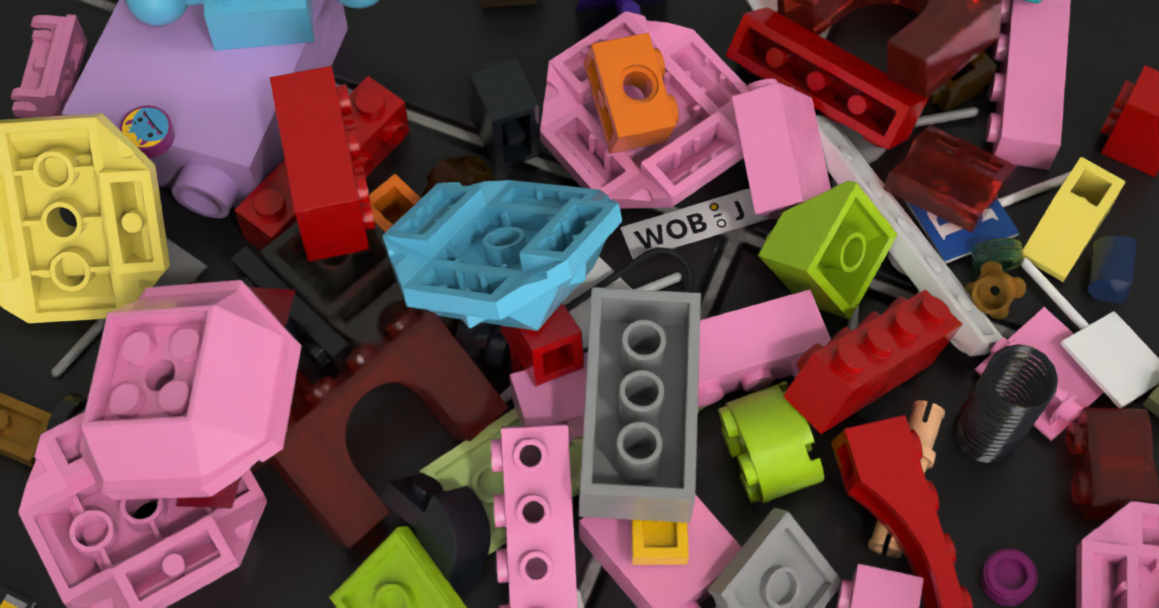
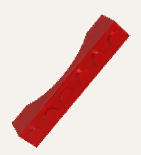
M906 415L844 429L831 444L846 493L867 508L890 532L907 558L913 575L924 578L921 592L923 608H973L970 594L963 585L960 586L954 568L956 551L953 541L947 533H943L937 515L939 498L936 488L931 481H926L920 462L923 456L920 438L915 430H910Z

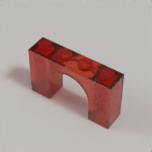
M777 0L779 14L817 35L822 34L847 13L866 5L880 3L896 4L917 12L919 16L887 41L888 79L924 98H928L1000 37L1002 0Z
M411 308L404 310L386 325L385 328L389 332L386 337L375 346L371 342L365 343L346 359L345 362L349 368L335 380L331 376H327L310 388L304 395L309 402L293 415L289 413L283 449L267 459L337 544L350 548L390 513L389 509L355 469L346 448L345 431L349 415L355 404L365 393L376 386L389 382L402 384L413 390L424 401L454 440L469 442L509 408L439 317L429 310H416L415 312Z

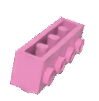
M568 424L502 426V439H491L492 472H503L504 494H494L495 527H506L507 549H497L498 583L509 582L510 604L499 605V608H578Z

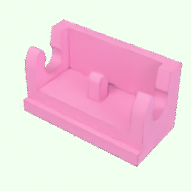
M67 14L66 17L36 15L32 18L31 27L38 29L47 28L52 31H33V43L21 87L12 90L10 99L16 101L13 103L12 112L15 117L22 118L62 116L61 112L78 81L87 39L76 15Z

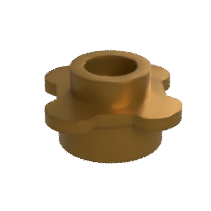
M990 260L982 265L981 275L975 282L968 283L965 289L972 297L974 305L980 311L989 314L992 318L1003 319L1009 314V306L1014 299L1021 298L1025 294L1026 284L1023 279L1019 277L1013 278L1003 271L1002 265L999 262ZM997 286L1000 289V292L998 294H994L991 291V287Z

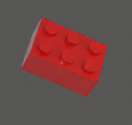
M332 66L270 77L294 212L308 262L370 250L366 230L375 229L376 227L347 85L336 86Z

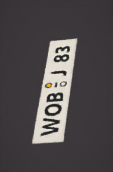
M748 188L620 227L632 259H635L643 252L656 247L673 249L771 218L755 214L751 190Z

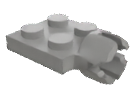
M774 507L708 588V591L714 597L715 608H825L839 590L842 580L788 511Z

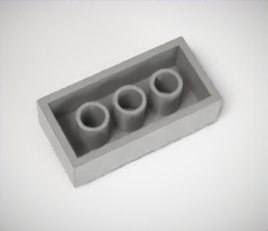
M592 287L579 517L691 522L696 486L701 293Z

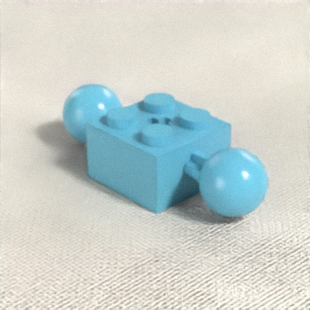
M125 0L129 10L138 20L153 26L171 24L184 14L189 5L204 4V18L215 51L314 42L312 0ZM380 0L337 1L350 8L362 9L370 7Z

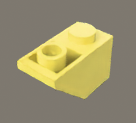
M1080 157L1058 190L1019 257L1028 258L1034 266L1064 282L1109 213L1126 181Z

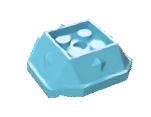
M514 180L483 181L470 186H462L460 182L437 183L389 228L382 237L407 307L426 309L437 316L462 319L469 329L482 322L538 331L573 290L585 281L588 273L594 268L606 239L622 222L619 203L614 199L610 200L606 193L598 189Z

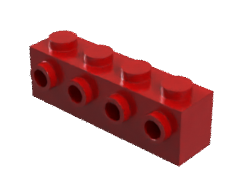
M769 7L744 13L725 55L742 65L745 71L754 76L764 79H776L777 83L793 87L794 90L812 97L814 108L820 110L826 118L846 125L861 134L869 143L887 150L908 140L929 99L924 94Z
M369 76L349 94L366 178L410 133L405 101ZM284 159L234 210L244 239L279 265L303 244L294 212Z
M926 289L908 300L900 296L883 314L880 315L877 311H874L855 330L852 331L849 327H845L831 339L828 345L823 347L817 343L809 348L798 360L796 367L800 372L783 397L822 434L931 366L963 324L950 312V309L942 300L932 296Z

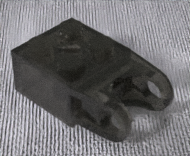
M295 222L260 251L264 264L292 290H296L295 293L349 344L354 357L381 376L393 379L401 372L398 368L399 362L389 350L384 339L386 332L391 326L401 321L412 320L420 322L440 333H445L453 326L452 318L437 316L426 309L407 307L386 252L382 237L385 232L378 225L375 224V229L366 230L370 250L308 262L298 223Z

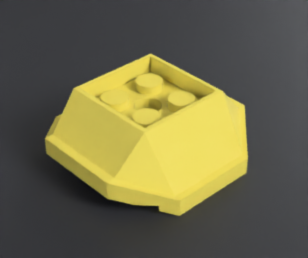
M103 113L0 120V306L27 323L106 319L107 313L137 301L143 291L148 287H153L170 267L155 164ZM60 207L69 209L75 215L77 226L68 225L63 221L60 215Z

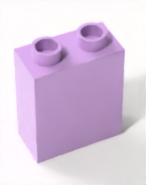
M119 0L61 115L103 113L120 129L122 119L132 109L145 105L161 108L168 114L171 120L175 138L172 146L164 154L150 159L156 166L158 186L172 189L174 198L184 207L195 213L210 218H225L228 216L231 207L237 208L285 159L270 77L332 66L348 30L344 6L337 0H312L314 42L215 51L204 18V4L189 5L184 14L171 24L153 26L138 20L129 10L126 1Z

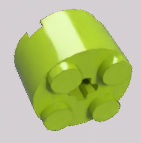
M786 381L727 402L724 407L718 409L723 425L721 432L726 447L732 458L737 456L742 471L740 479L750 504L760 500L762 503L824 481V471L820 458L811 461L808 452L812 451L811 443L815 442L809 424L783 397L788 389Z

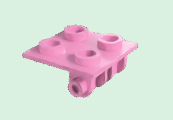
M1044 307L1008 340L1005 337L1001 338L990 350L992 354L976 367L975 371L981 376L994 353L1005 346L1021 344L1034 347L1046 354L1055 366L1058 376L1057 392L1036 420L1034 426L1052 441L1099 398L1104 391L1060 345L1063 340L1074 333Z

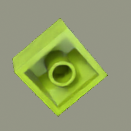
M848 180L784 211L773 230L768 234L758 256L793 294L810 289L819 310L850 320L898 234L856 182Z

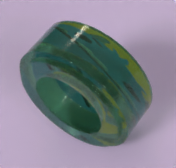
M1013 238L987 240L973 246L971 249L973 268L978 272H981L982 265L990 260L999 262L1002 265V270L1005 272L1019 267L1024 262L1022 243Z

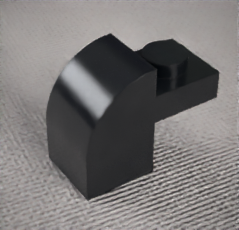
M424 473L387 482L380 500L417 530L416 538L454 591L459 592L474 587L486 562L491 542L487 513L475 492L468 485L445 491L438 480Z

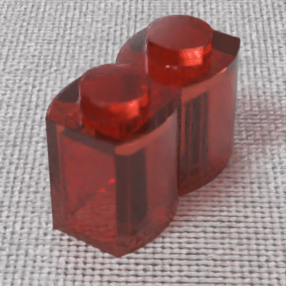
M1084 407L1075 423L1069 424L1067 431L1068 451L1070 454H1076L1079 471H1075L1072 477V498L1074 503H1081L1084 519L1108 520L1131 501L1159 504L1158 479L1153 460L1152 428L1147 409Z

